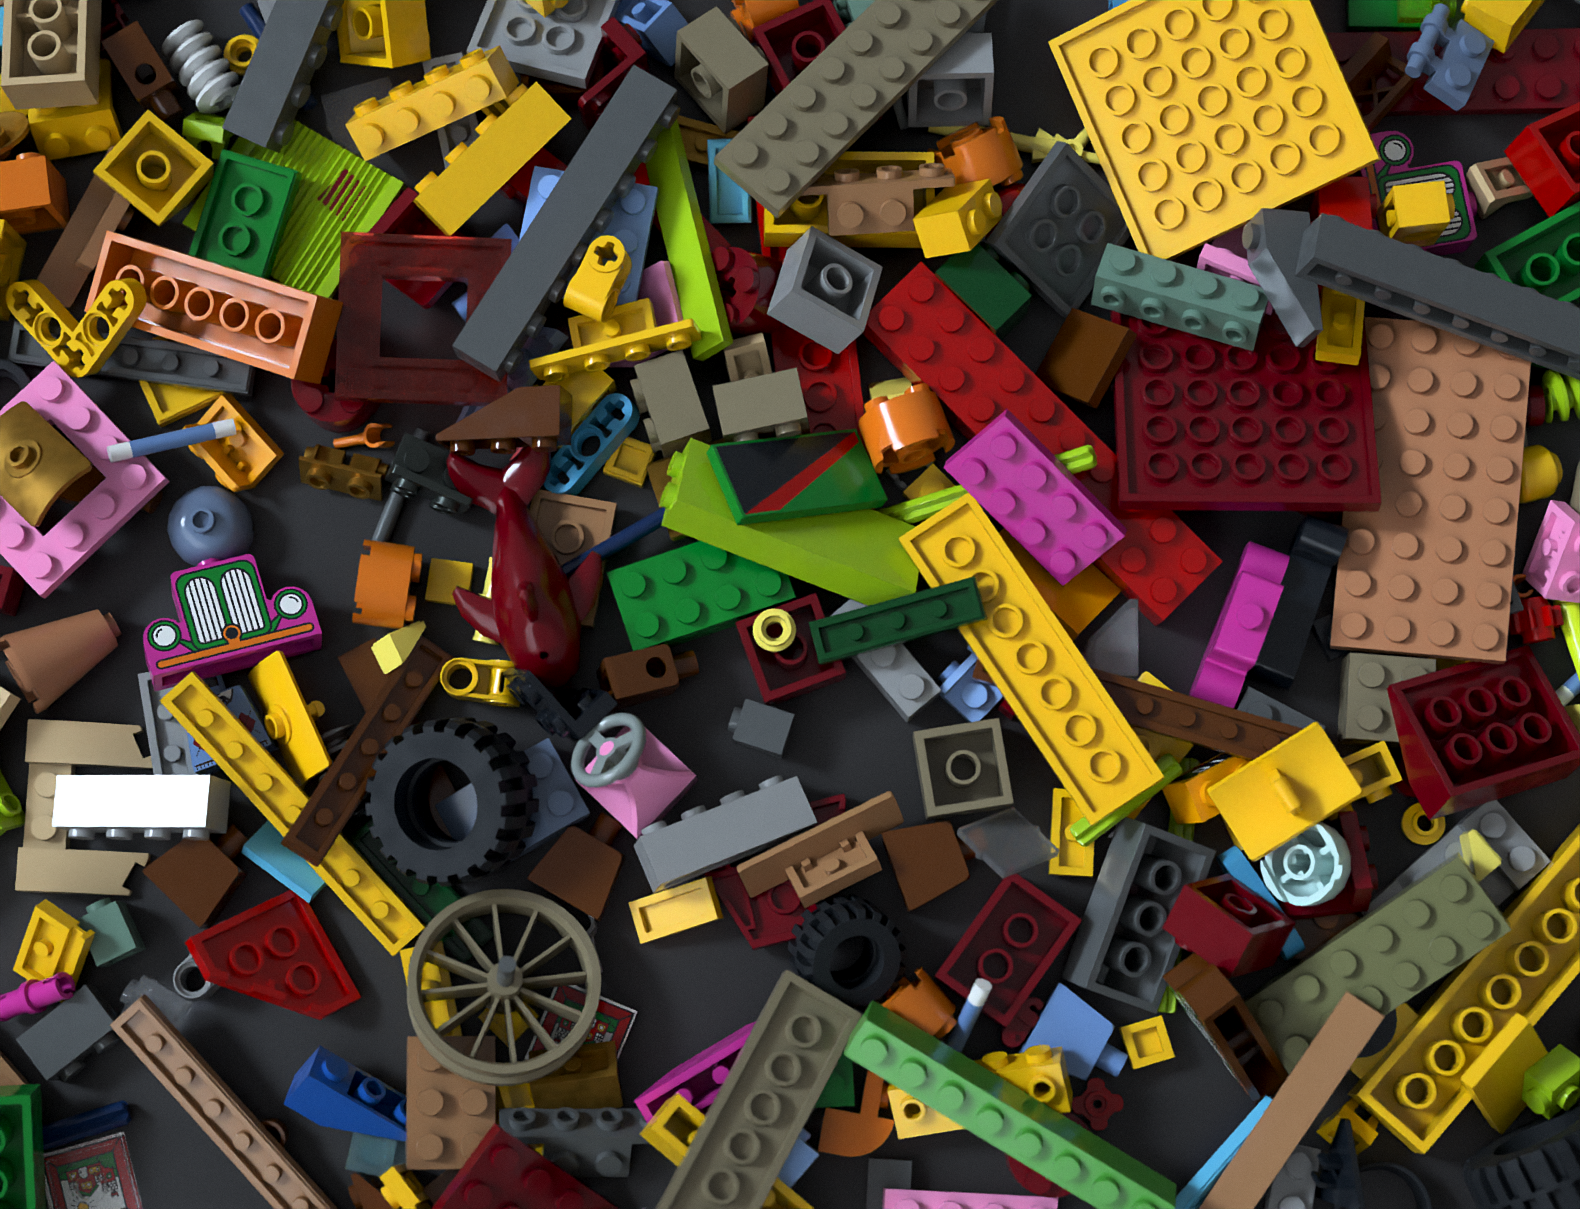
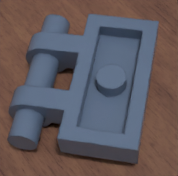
M1436 4L1432 13L1425 16L1420 26L1422 34L1418 42L1413 43L1408 51V63L1405 73L1412 78L1420 77L1422 72L1427 74L1429 77L1423 89L1455 111H1458L1466 105L1495 41L1462 19L1455 23L1452 28L1448 27L1449 7L1444 4ZM1435 43L1442 47L1438 57L1433 49Z

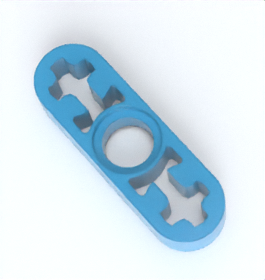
M613 393L603 398L571 435V445H563L551 458V468L543 484L545 488L555 494L576 496L635 429L640 416L638 407L628 397L620 393ZM615 408L622 410L625 414L621 421L615 419L611 414ZM600 424L612 432L609 437L598 428ZM598 436L600 439L599 450L592 456H583L581 452L583 442L588 437ZM573 456L584 464L581 469L570 460ZM561 471L570 478L566 485L560 483V480L557 478Z
M1234 845L1216 857L1224 874L1232 875L1284 913L1237 846ZM1295 928L1292 929L1280 952V956L1285 961L1305 950L1304 943Z

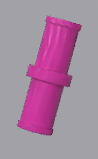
M59 972L40 981L30 979L21 983L18 989L0 994V1021L6 1022L25 1013L35 1015L46 1010L50 1004L72 998L74 994L71 992H75L76 989L73 978L67 972Z

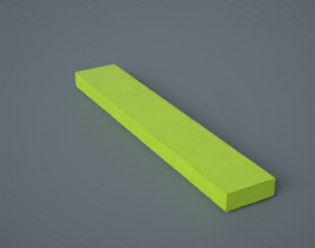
M676 120L670 129H662L656 139L658 141L656 152L645 166L650 186L658 187L659 191L656 210L683 320L693 319L701 331L702 339L692 342L690 346L693 359L704 361L733 344L678 120Z

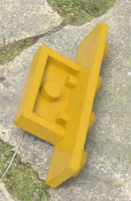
M649 298L615 306L610 318L604 324L585 315L568 318L573 349L529 360L530 370L539 380L558 382L568 378L570 373L581 370L588 372L601 371L608 368L610 363L620 360H644L650 357L652 352L659 350H683L690 347L692 342L701 340L702 336L700 329L693 319H686L657 327L653 303Z

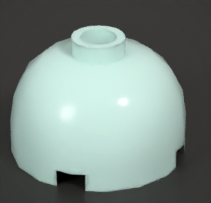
M1319 822L1267 854L1265 860H1261L1260 870L1266 886L1277 899L1293 905L1316 906L1334 899L1345 887L1351 871V855L1346 841L1338 831Z

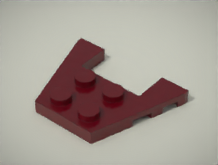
M845 794L809 802L817 820V824L814 827L846 811ZM730 864L704 873L706 877L712 878L716 893L753 951L796 940V936L791 931L795 923L802 925L805 919L801 914L806 909L811 913L817 909L815 903L806 908L803 907L790 880L755 897H750L736 869L737 867L731 868ZM832 895L824 898V900L830 903Z

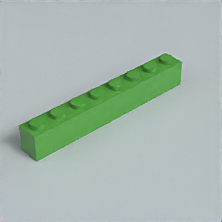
M874 1000L871 1001L851 1032L844 1052L845 1056L1095 1208H1175L1176 1184Z

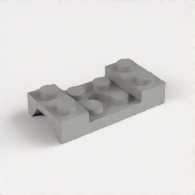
M1494 800L1476 806L1371 898L1368 911L1361 913L1365 916L1455 853L1459 852L1463 858L1459 836L1463 832L1476 829L1502 859V863L1480 881L1497 906L1514 891L1521 889L1546 867L1551 860L1501 804Z

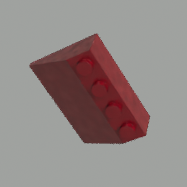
M1529 645L1506 651L1505 664L1470 661L1393 683L1387 688L1408 781L1429 820L1565 779L1580 766V734Z

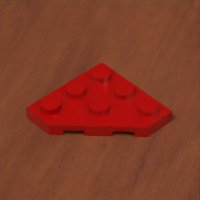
M292 890L286 891L190 937L185 942L205 981L317 1020H322L352 1005L361 998L310 904Z

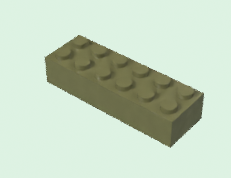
M1457 852L1243 998V1001L1281 1064L1290 1074L1346 990L1386 1015L1511 931V924L1465 860Z

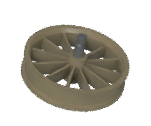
M492 889L468 895L455 901L438 913L423 930L415 944L409 963L407 980L409 1017L418 1039L429 1054L443 1067L464 1079L491 1086H515L538 1080L553 1073L567 1063L578 1052L591 1031L601 994V969L595 947L582 925L568 911L543 896L516 889ZM498 913H514L531 918L514 957H503ZM491 914L497 964L493 965L461 923L481 915ZM537 920L548 925L563 937V939L521 969L517 967ZM453 930L485 972L432 950L449 931ZM569 946L575 952L583 972L526 978ZM428 962L479 984L421 990V977L424 966ZM585 984V1005L581 1012L529 990ZM481 996L437 1029L430 1021L423 1002ZM523 1001L577 1024L566 1038L556 1045L524 1005ZM485 1006L490 1010L470 1056L459 1051L443 1038V1036ZM512 1012H518L548 1052L526 1061L517 1062L511 1019ZM495 1014H504L510 1063H494L476 1058Z

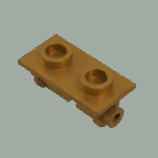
M316 444L314 447L307 446L304 457L299 456L301 483L308 484L319 490L331 489L348 493L358 499L370 498L382 501V480L385 481L389 465L382 463L381 458L353 453L350 464L345 465L343 462L346 457V451Z

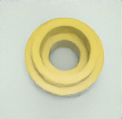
M776 608L765 610L758 615L754 622V639L764 650L770 652L783 651L795 639V622L791 615L784 610ZM779 624L783 628L782 635L778 638L769 637L766 633L769 625Z

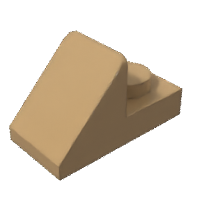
M1508 157L1475 163L1468 169L1465 176L1468 192L1472 191L1475 195L1477 213L1481 219L1488 217L1506 203L1533 196V193Z
M762 332L734 339L733 344L723 349L730 382L772 373Z

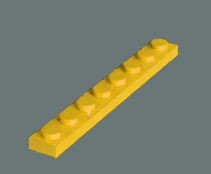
M192 671L159 701L282 836L285 837L310 797L198 674ZM340 832L318 867L306 861L392 956L426 927V924L342 832Z

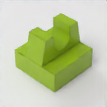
M195 111L183 120L182 136H186V141L200 152L202 141L209 142L213 149V159L219 160L222 149L227 150L230 137L234 133L222 128L226 119L224 116Z

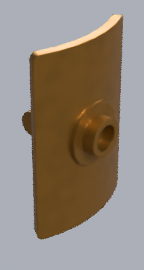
M21 401L0 416V496L31 526H40L56 499L72 483L91 471L92 467L91 462L27 402Z

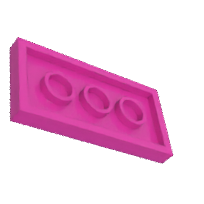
M1008 409L952 455L944 465V469L1062 586L1126 535L1127 528Z

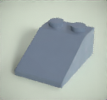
M549 738L524 751L530 760V763L525 765L529 775L535 774L538 786L532 787L533 798L539 799V812L531 814L530 820L534 821L536 826L532 837L522 839L526 843V848L519 857L560 836L569 826H578L589 820L590 812ZM472 782L435 805L451 837L458 841H463L469 834L477 815V797Z

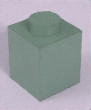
M104 898L87 906L85 909L88 914L76 919L80 922L79 927L87 932L91 929L95 932L90 952L98 967L108 968L146 949L125 902H111L110 898Z

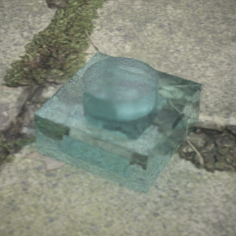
M353 1132L345 1169L381 1176L393 1166L398 1140Z

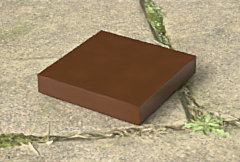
M1072 308L1035 375L1052 392L1097 409L1137 334L1127 327Z

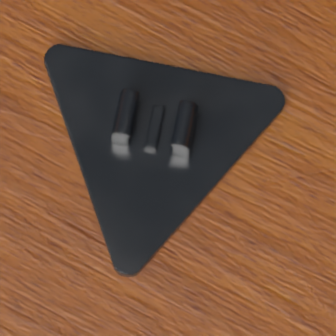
M1342 1118L1329 1152L1317 1155L1323 1167L1322 1171L1311 1172V1176L1316 1184L1315 1196L1348 1209H1365L1350 1119Z

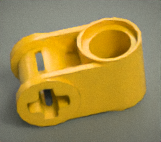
M604 235L592 241L577 273L568 284L563 300L565 307L603 324L607 322L614 311L618 296L632 269L631 258L619 239L614 236ZM614 254L616 255L617 260L615 262L608 260L605 265L603 264L602 260L604 258L612 259Z
M461 657L447 661L442 667L440 681L447 694L452 698L462 701L481 702L499 707H520V702L506 688L510 683L506 677L504 689L501 692L503 673L508 668H515L512 661L478 660ZM458 669L469 670L472 673V681L468 687L457 690L450 686L449 679L454 671Z

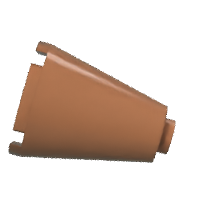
M98 609L3 635L0 637V651L3 650L8 658L5 663L28 703L37 699V701L33 702V709L38 714L46 710L118 647L116 637L122 634L110 613L102 615Z

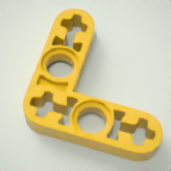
M124 278L110 281L79 323L39 280L30 279L14 282L9 286L6 293L7 306L14 317L68 375L75 378L93 375L101 370L144 310L147 300L144 287L136 279ZM125 290L127 293L126 296H124V294L121 291ZM125 299L128 305L120 306ZM52 317L59 322L61 327V334L58 339H55L49 331V321ZM100 317H103L109 325L110 330L107 339L102 338L97 330V321Z

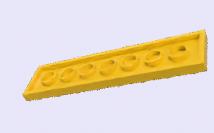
M966 493L898 538L900 544L930 588L974 576L977 578L988 620L959 627L958 630L1091 827L1165 778L976 499L969 493Z

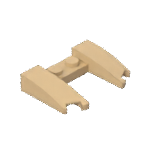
M28 719L25 762L29 763L23 847H18L16 891L130 896L133 891L125 888L123 885L136 863L144 867L148 866L151 861V854L70 849L69 831L52 827L57 775H75L76 767L153 769L151 756L143 758L134 737L135 734L144 732L142 726Z

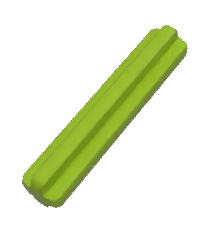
M1169 753L1158 759L1155 763L1165 778L1091 827L1085 817H1082L1073 824L1070 831L1081 846L1087 847L1179 777L1183 770L1177 760Z

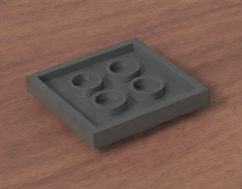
M1057 141L985 242L1015 272L1021 275L1059 315L1067 318L1071 309L1078 310L1093 289L1095 275L1107 243L1122 247L1131 233L1112 189L1068 143Z

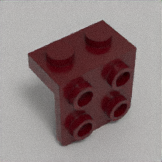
M614 16L601 26L606 55L616 67L578 100L582 123L588 130L593 128L633 64L649 73L647 55L640 46L643 43L642 39L631 25L626 23L622 26Z
M408 187L353 249L375 275L423 309H429L460 276L462 270L479 251V247L474 241L458 230L448 238L413 202L419 194Z
M1356 810L1339 812L1336 830L1346 841L1351 855V871L1345 887L1334 899L1316 906L1293 905L1277 899L1278 905L1284 914L1292 920L1368 911L1372 891L1378 890V876L1375 865H1368L1365 853L1370 849L1368 830L1366 826H1359Z

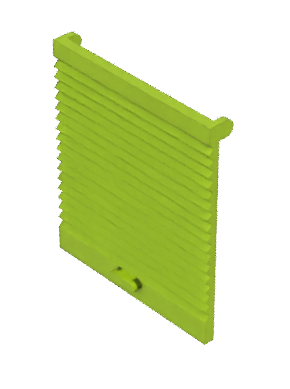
M295 120L293 121L294 132L292 138L286 146H282L280 153L239 136L230 151L290 168L303 174L270 277L280 283L332 299L359 258V255L353 248L391 207L400 193L407 189L405 183ZM344 169L348 170L349 172L325 206L322 202ZM352 174L354 176L353 180L331 211L329 207ZM213 177L182 222L185 227L196 232ZM357 180H359L360 183L358 184V186L346 202L345 206L343 207L339 215L336 216L335 214L337 213L338 209L348 196L349 192L351 191ZM365 185L366 187L361 193L360 197L358 198V200L356 201V203L354 204V206L352 207L344 221H342L347 211L349 210V208L351 207V205L353 204L358 194ZM328 188L321 201H319L317 198Z

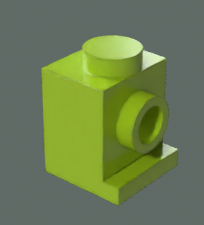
M1561 1044L1525 1071L1522 1100L1533 1112L1543 1115L1548 1120L1562 1109H1570L1580 1097V1058Z

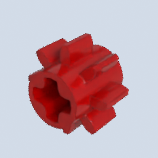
M1543 596L1521 600L1524 610L1509 615L1511 636L1521 634L1524 644H1534L1555 639L1554 628L1564 625L1560 605H1549L1548 599H1545Z

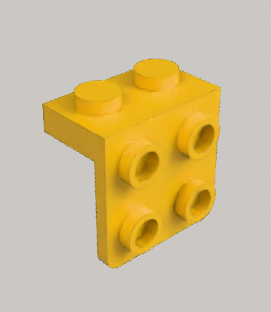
M100 59L98 104L28 109L30 130L41 156L45 155L50 161L109 150L111 146H115L124 137L113 108L112 66L109 59Z

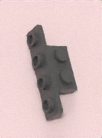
M518 1107L501 1108L499 1110V1126L526 1144H542V1155L574 1177H629L632 1144H650L640 1135L648 1123L639 1108L573 1109L562 1107L559 1109H535Z

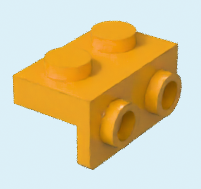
M231 393L222 394L197 423L185 425L183 429L233 418L236 426V435L188 445V447L196 456L204 459L215 471V477L221 485L233 492L255 488L285 453Z

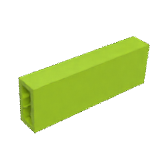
M690 438L682 453L675 451L667 469V475L672 477V481L667 483L659 506L665 508L661 526L867 606L916 593L919 570L898 540L899 537L916 526L873 509L737 526L706 454L711 445Z

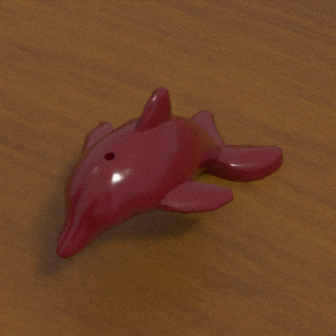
M522 447L520 452L502 469L479 464L466 456H457L449 453L446 460L448 475L458 492L474 499L473 504L489 510L496 516L492 554L491 598L456 586L452 596L459 612L481 635L501 643L514 667L530 670L554 698L560 702L571 691V680L579 669L581 622L595 606L603 582L601 554L592 550L568 578L527 507L546 481L551 468V452H536L532 450V447Z

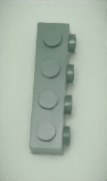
M1107 243L1095 275L1091 305L1253 351L1269 300L1260 286Z

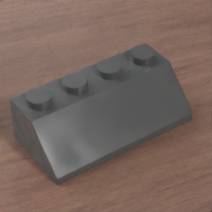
M1128 817L1118 822L1061 978L1088 990L1156 1014L1167 986L1162 976L1174 967L1181 948L1175 942V937L1162 927L1184 885L1206 879L1216 851Z

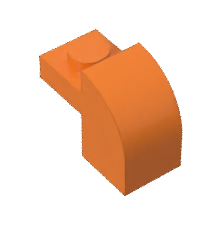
M867 1070L860 1113L826 1107L818 1151L840 1156L857 1157L866 1155L880 1147L890 1135L894 1125V1119L878 1117L879 1108H888L889 1096L887 1090L889 1083L884 1082L883 1078Z

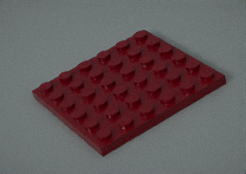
M1110 310V322L1127 327L1137 334L1113 378L1119 510L1379 512L1382 501L1365 319H1363L1361 356L1357 366L1315 360L1317 336L1305 347H1296L1275 310H1273L1271 315L1265 313L1253 351Z

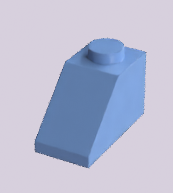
M621 0L614 18L622 26L628 23L634 28L643 41L640 46L650 57L671 67L675 63L677 31L688 25V22L674 4L667 0Z

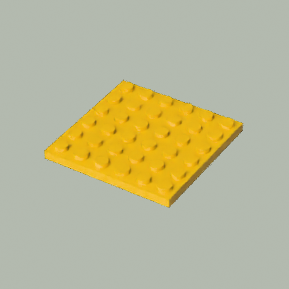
M1129 0L1048 41L1138 252L1170 261L1247 224L1262 208L1279 209L1382 160L1311 0Z

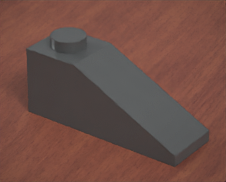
M1262 208L1244 226L1242 232V245L1247 249L1248 266L1295 346L1305 347L1323 331L1318 284L1295 276L1303 232L1311 225L1309 212Z

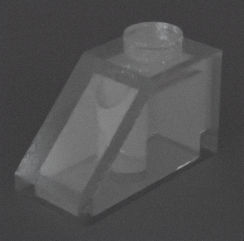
M1129 599L1087 640L1083 647V652L1080 653L1090 667L1133 680L1139 678L1138 599Z

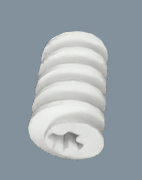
M196 19L176 28L162 44L161 53L166 60L170 61V67L174 73L179 74L178 79L183 86L187 87V93L191 99L196 100L198 110L204 114H211L231 107L240 85L232 86L238 81L239 77L236 72L225 73L230 66L229 61L226 58L216 60L222 51L218 45L207 47L212 42L213 37L210 32L199 33L203 29L204 23L202 20Z

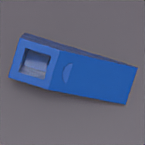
M322 1046L316 1049L294 1075L284 1101L285 1106L320 1126L406 1142V1095Z

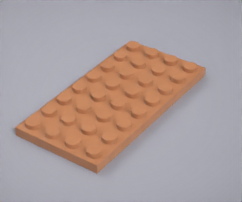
M1364 317L1382 504L1379 512L1343 511L1342 526L1349 528L1342 553L1338 559L1330 649L1505 664L1531 362L1420 321Z

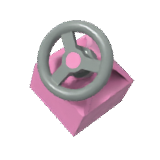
M615 713L604 717L578 741L571 759V769L575 781L637 840L640 836H643L641 832L643 828L659 822L698 781L697 776L646 729L638 717L629 713ZM625 726L614 738L609 737L606 739L602 736L604 732L611 728ZM593 745L596 748V757L585 768L586 754L590 746Z

